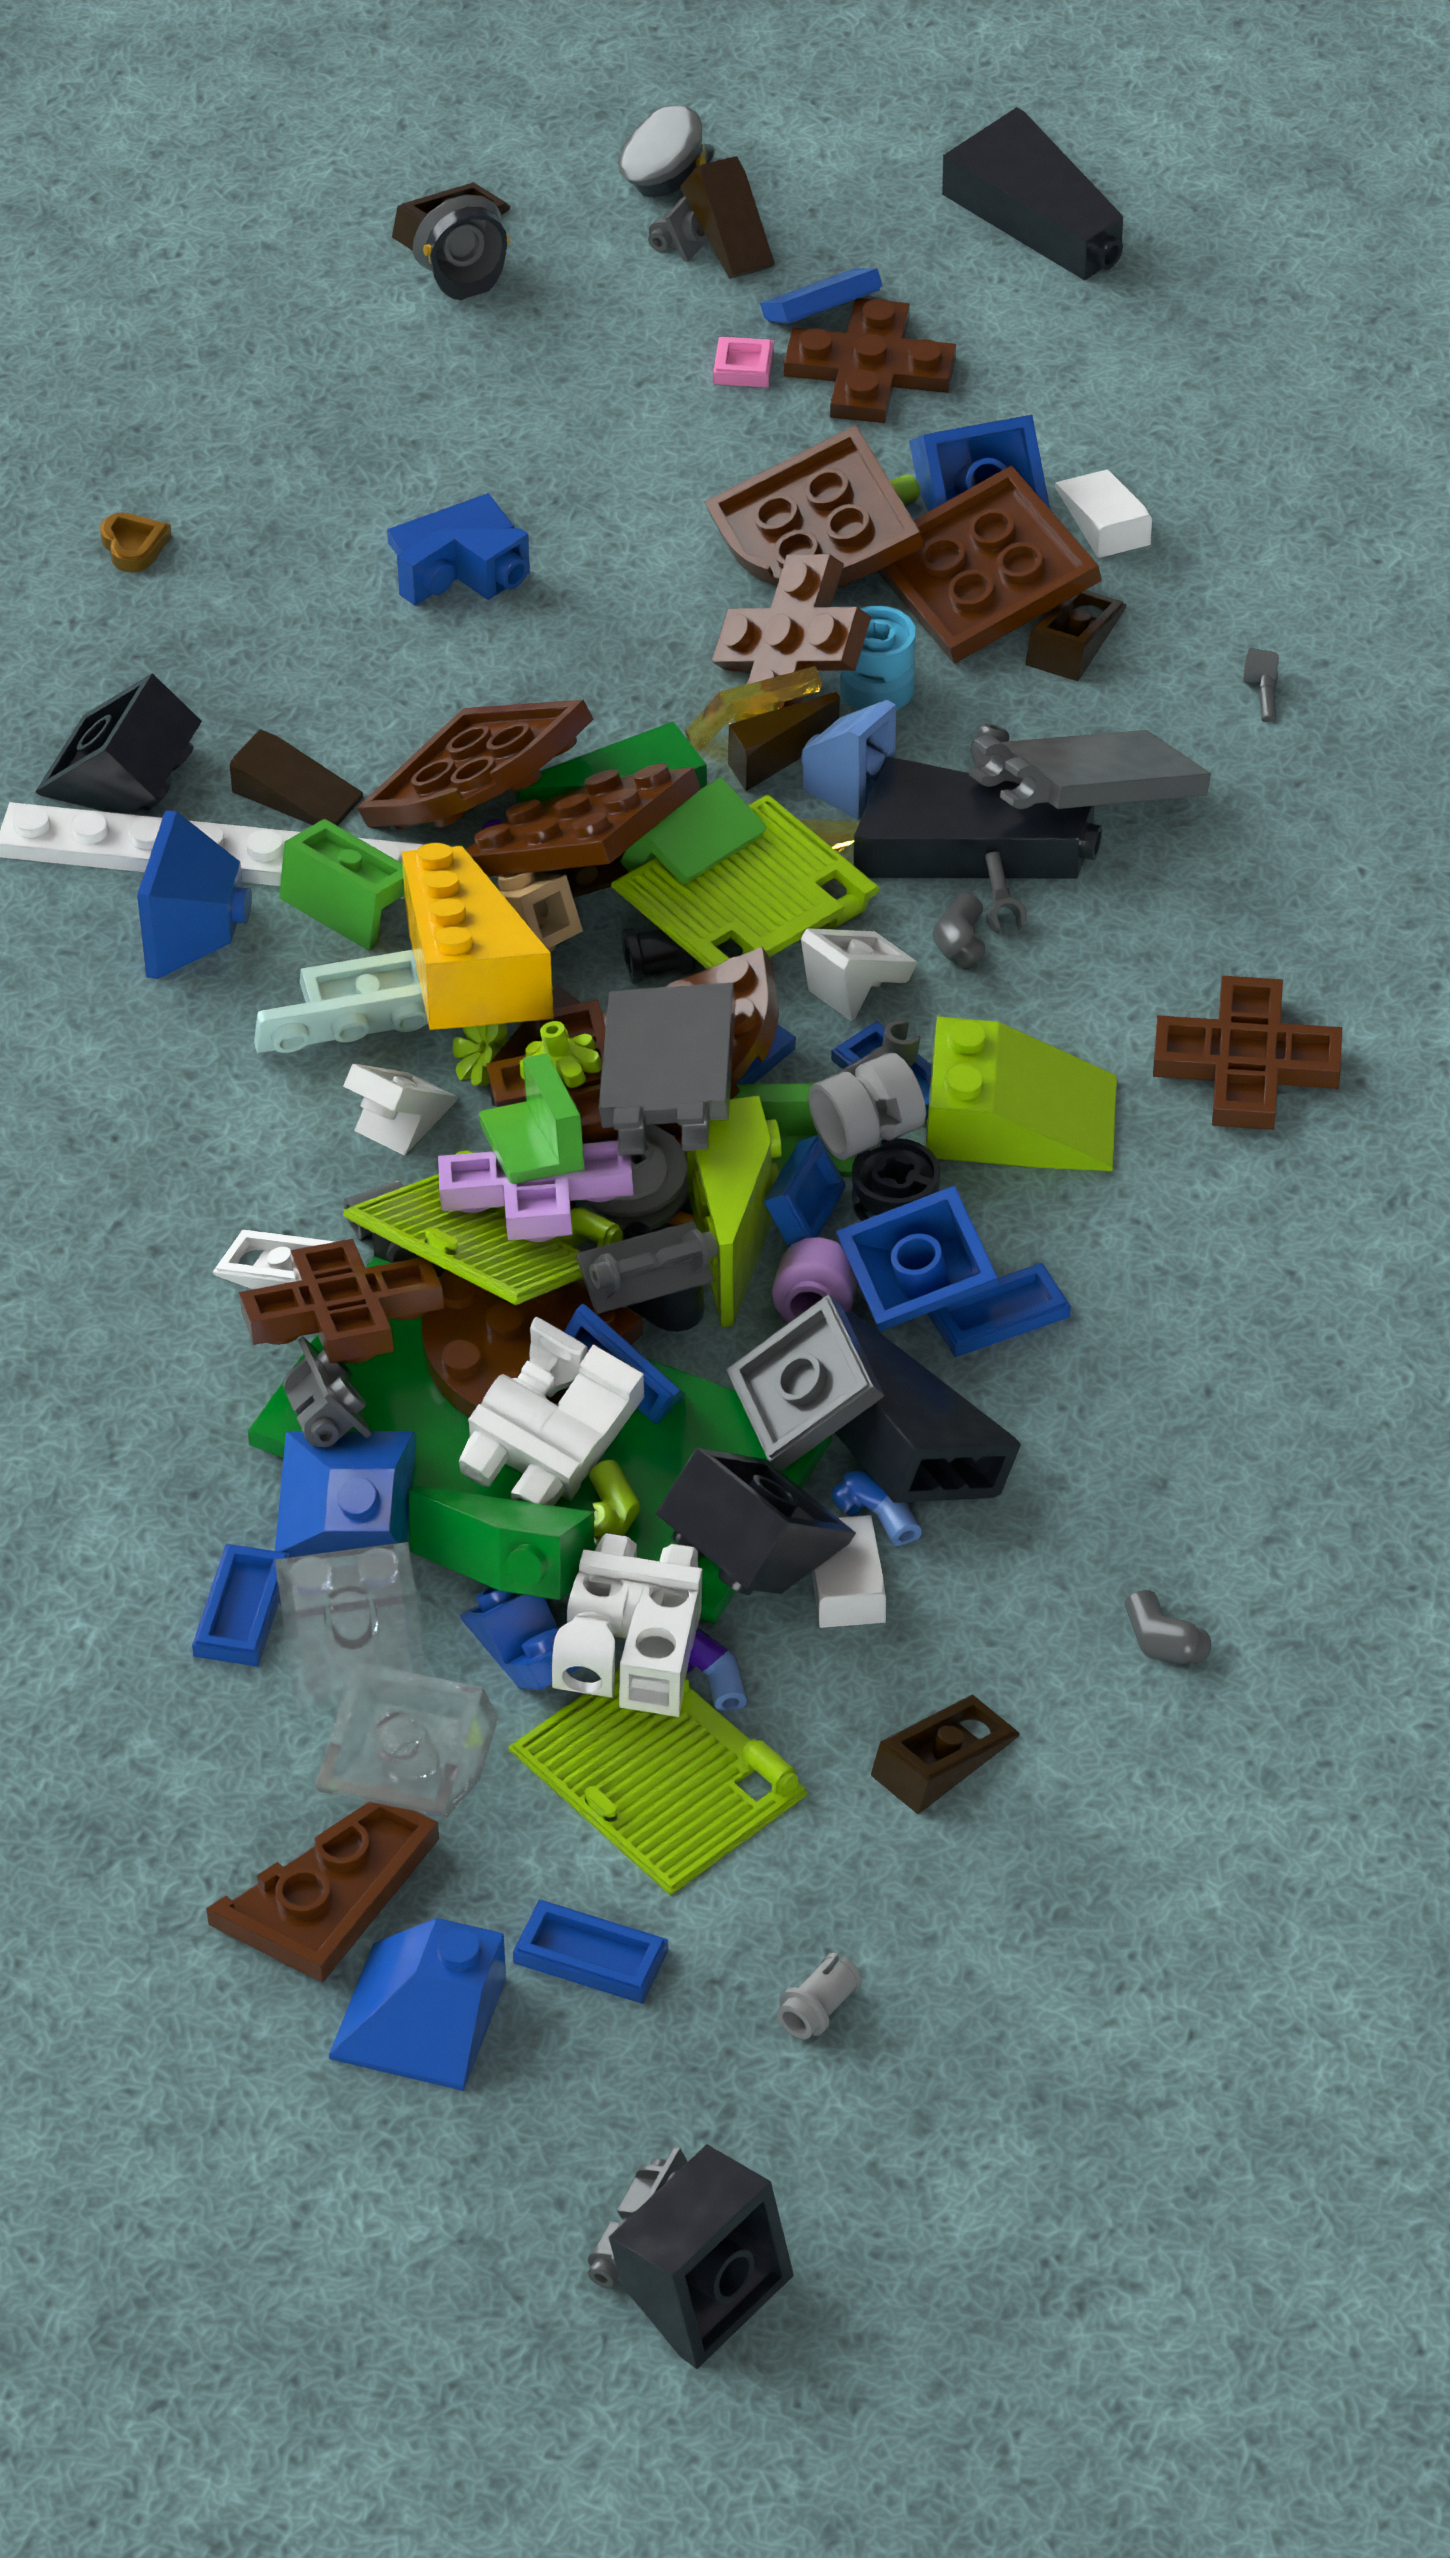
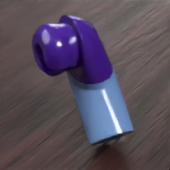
M696 1629L686 1674L697 1667L707 1676L714 1708L718 1712L744 1708L747 1698L736 1656L701 1629Z

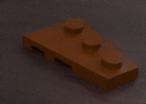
M380 1794L315 1837V1846L284 1867L276 1862L257 1875L258 1884L234 1900L224 1896L207 1907L208 1925L323 1983L440 1839L438 1822Z

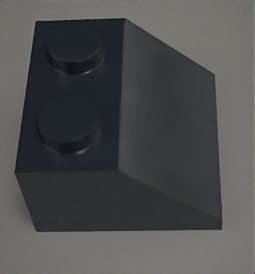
M151 673L82 716L35 792L40 796L110 813L129 814L141 806L145 810H150L168 793L171 785L166 780L170 773L182 765L192 753L194 746L190 743V740L202 720Z
M702 1448L694 1450L655 1513L675 1530L671 1537L678 1545L694 1547L698 1551L699 1557L707 1556L720 1567L717 1572L719 1579L732 1589L745 1595H751L753 1591L782 1594L849 1545L856 1534L855 1531L766 1459Z
M708 2144L685 2165L675 2169L666 2183L639 2209L628 2214L620 2222L617 2229L608 2237L622 2287L677 2354L696 2369L711 2357L794 2276L771 2181Z

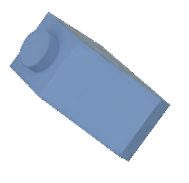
M889 700L876 703L840 717L823 733L814 735L805 745L801 755L803 790L859 820L865 811L887 756L895 758L896 704Z

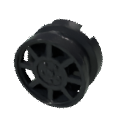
M896 1138L891 1141L883 1139L881 1140L880 1147L858 1154L852 1165V1207L854 1213L860 1221L869 1219L864 1213L866 1211L877 1216L939 1192L940 1165L936 1156L924 1145L902 1138Z

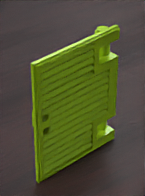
M769 794L748 805L766 825V830L762 837L687 884L680 883L657 857L618 878L611 884L613 889L707 969L730 959L716 947L730 938L743 948L742 955L763 947L770 958L799 941L806 928L834 930L863 913L868 906L869 899L876 896L880 887ZM834 878L847 888L846 894L837 900L820 887Z
M465 1150V1151H459V1152H457L455 1155H457V1154H469V1153H473V1152H471V1151H469V1150ZM439 1174L354 1205L343 1212V1216L348 1220L514 1305L583 1278L576 1258V1254L581 1251L573 1248V1246L590 1239L598 1243L597 1247L622 1241L623 1232L618 1224L584 1207H579L571 1210L572 1235L557 1236L543 1242H532L526 1239L508 1241L505 1206L490 1207L477 1213H466L460 1210L442 1212Z
M620 1668L615 1671L613 1698L583 1693L508 1747V1750L670 1896L808 1795L806 1788L798 1782L796 1769L763 1740H750L689 1687L687 1674L679 1717L620 1708ZM754 1771H757L772 1784V1791L757 1802L737 1785ZM605 1817H616V1819L608 1822L605 1820Z

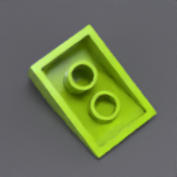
M937 1016L931 1067L926 1147L933 1152L937 1159L1034 1168L1112 1171L1117 1075L1001 1022Z
M759 1095L730 1099L729 1119L710 1120L708 1150L685 1151L688 1165L687 1195L696 1228L701 1233L711 1232L717 1243V1256L709 1258L708 1262L715 1280L713 1283H710L721 1327L734 1326L772 1224V1216L764 1203V1199L779 1176L778 1166L776 1162L771 1163V1158L781 1157V1139L776 1119H765Z

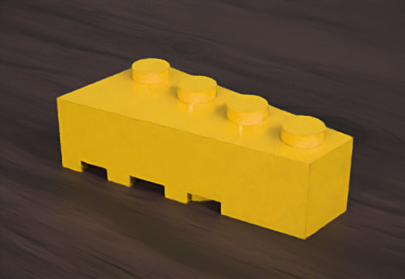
M430 843L419 847L417 850L402 851L405 915L429 1030L554 1019L550 951L463 846L450 847L442 843Z

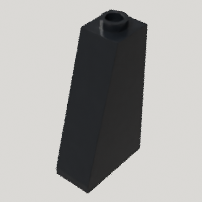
M1018 107L1014 108L943 155L942 195L1082 280H1087L1101 269H1111L1120 259L1123 251V215L1025 111Z
M887 756L854 834V866L868 878H990L985 855L990 852H999L1005 878L1077 879L1084 860H1095L1102 838V825L1094 824V806L1057 809L1049 802L1033 804L1025 809H1017L1000 798L1002 790L1016 789L1020 783L1003 781L996 786L988 787L976 781L967 772Z
M844 1311L885 1396L835 1433L892 1502L983 1499L1001 1495L1020 1449V1442L854 1312Z

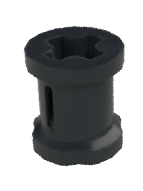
M633 928L622 929L624 960L632 983L642 981L643 975L673 969H679L682 974L693 971L692 956L661 929L636 933Z

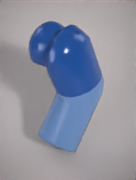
M862 1470L849 1472L843 1475L844 1481L833 1487L831 1497L841 1512H845L847 1516H854L866 1506L877 1515L895 1547L920 1538L922 1529L907 1502L893 1503L870 1474Z

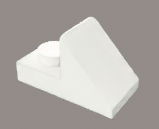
M806 928L801 938L809 991L850 1021L856 1018L871 986L879 987L882 982L906 983L909 981L918 963L875 931Z
M352 1064L343 1087L364 1096L360 1105L364 1109L354 1131L404 1156L458 1099V1096L408 1072Z

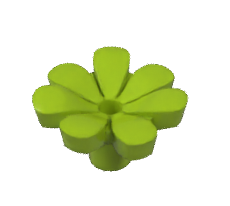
M558 1021L548 1022L540 1029L542 1041L532 1042L525 1049L526 1057L547 1053L560 1078L571 1088L580 1086L586 1081L583 1071L596 1073L602 1069L603 1062L599 1053L594 1051L597 1046L592 1036L581 1034L570 1038L564 1024ZM522 1059L520 1061V1076L525 1080Z
M505 1023L462 1027L467 1037L454 1038L452 1046L454 1057L463 1059L456 1066V1073L461 1081L471 1078L472 1085L486 1086L490 1083L486 1063H490L508 1041V1039H505L507 1036V1026Z

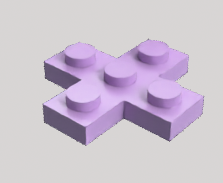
M619 1141L583 1144L585 1170L511 1184L494 1151L438 1156L442 1212L460 1210L466 1213H477L490 1207L505 1206L508 1241L526 1239L532 1242H543L557 1236L572 1235L570 1201L587 1199L592 1202H606L616 1197L634 1195L630 1155L619 1156Z

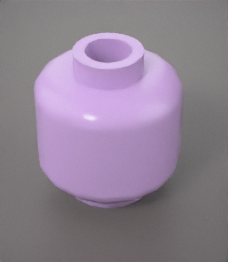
M823 1237L805 1238L793 1243L781 1256L772 1287L774 1307L782 1319L790 1323L798 1317L799 1313H804L829 1294L841 1304L844 1311H851L858 1283L838 1242Z

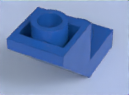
M439 528L397 555L399 595L416 606L433 594L440 595L444 593L456 579L487 600H490L505 589H514L530 574L528 533L521 528Z
M492 1587L478 1593L476 1599L479 1605L460 1615L465 1625L518 1688L541 1690L552 1684L553 1645L559 1628L545 1598L499 1591ZM570 1667L566 1669V1672L571 1674L582 1667Z

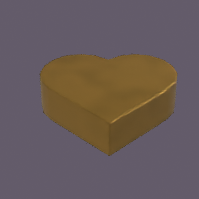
M124 512L108 516L102 521L100 526L102 545L111 551L112 564L117 569L125 572H138L148 568L172 536L171 524Z

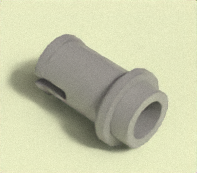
M829 1953L822 1960V1964L799 1988H788L780 1997L781 2006L777 2011L778 2019L784 2029L794 2037L808 2039L811 2035H821L829 2027V2016L851 1993L861 1986L862 1977L859 1970L845 1956L833 1969V1966L839 1961V1954Z

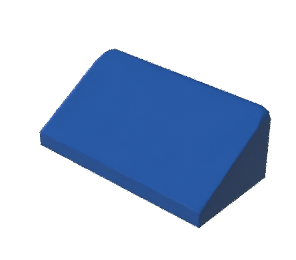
M582 1304L576 1309L564 1333L586 1345L587 1353L595 1345L643 1373L644 1399L637 1409L650 1421L658 1424L683 1400L686 1394L588 1306Z

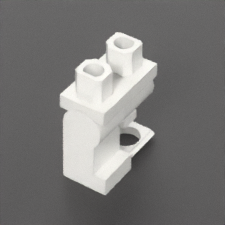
M535 1317L530 1327V1361H527L522 1367L518 1378H510L504 1374L500 1375L489 1388L481 1405L479 1404L468 1419L470 1438L460 1457L459 1465L460 1472L482 1486L490 1487L506 1463L523 1473L511 1491V1500L554 1506L561 1496L571 1502L581 1487V1482L597 1464L644 1399V1374L595 1345L587 1353L586 1345L542 1319ZM569 1387L558 1405L546 1398V1396L552 1397L559 1390Z
M607 1533L602 1536L595 1551L583 1549L579 1573L576 1576L569 1597L567 1624L557 1631L554 1640L552 1688L613 1698L615 1687L614 1638L626 1639L620 1661L619 1707L679 1717L684 1697V1682L690 1653L701 1615L702 1568H698V1551L694 1547L671 1544L663 1548L660 1562L637 1558V1544L629 1537ZM574 1666L589 1668L596 1672L601 1680L593 1683L578 1681L566 1672V1669Z

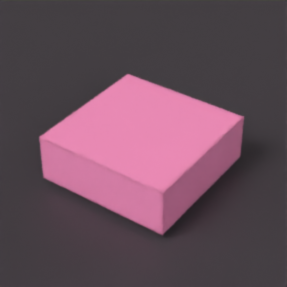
M719 337L713 371V384L769 387L774 355V340Z

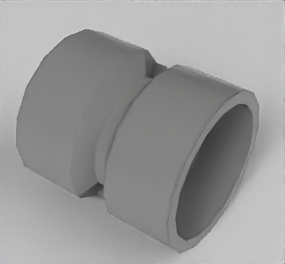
M889 1052L860 1064L855 1069V1076L850 1072H841L813 1084L809 1089V1108L815 1128L824 1145L837 1159L846 1160L874 1148L879 1143L880 1137L891 1141L920 1129L925 1124V1101L920 1085L908 1064L896 1053Z

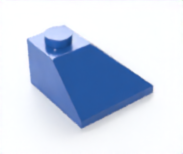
M1032 414L923 434L909 441L916 480L920 486V495L928 512L1011 465L1050 509Z
M165 810L137 893L146 978L159 979L230 944L237 923L246 924L251 912L252 892L251 888L243 887L241 862L177 811Z
M955 1185L836 1231L840 1245L879 1332L1000 1285L994 1268Z
M359 1431L346 1432L330 1447H315L305 1439L303 1432H286L275 1551L290 1553L291 1558L406 1559L409 1532V1489L413 1485L417 1437L415 1432L370 1431L371 1435L366 1438Z
M434 1918L373 1943L329 2053V2059L464 2091L506 1981L504 1933Z

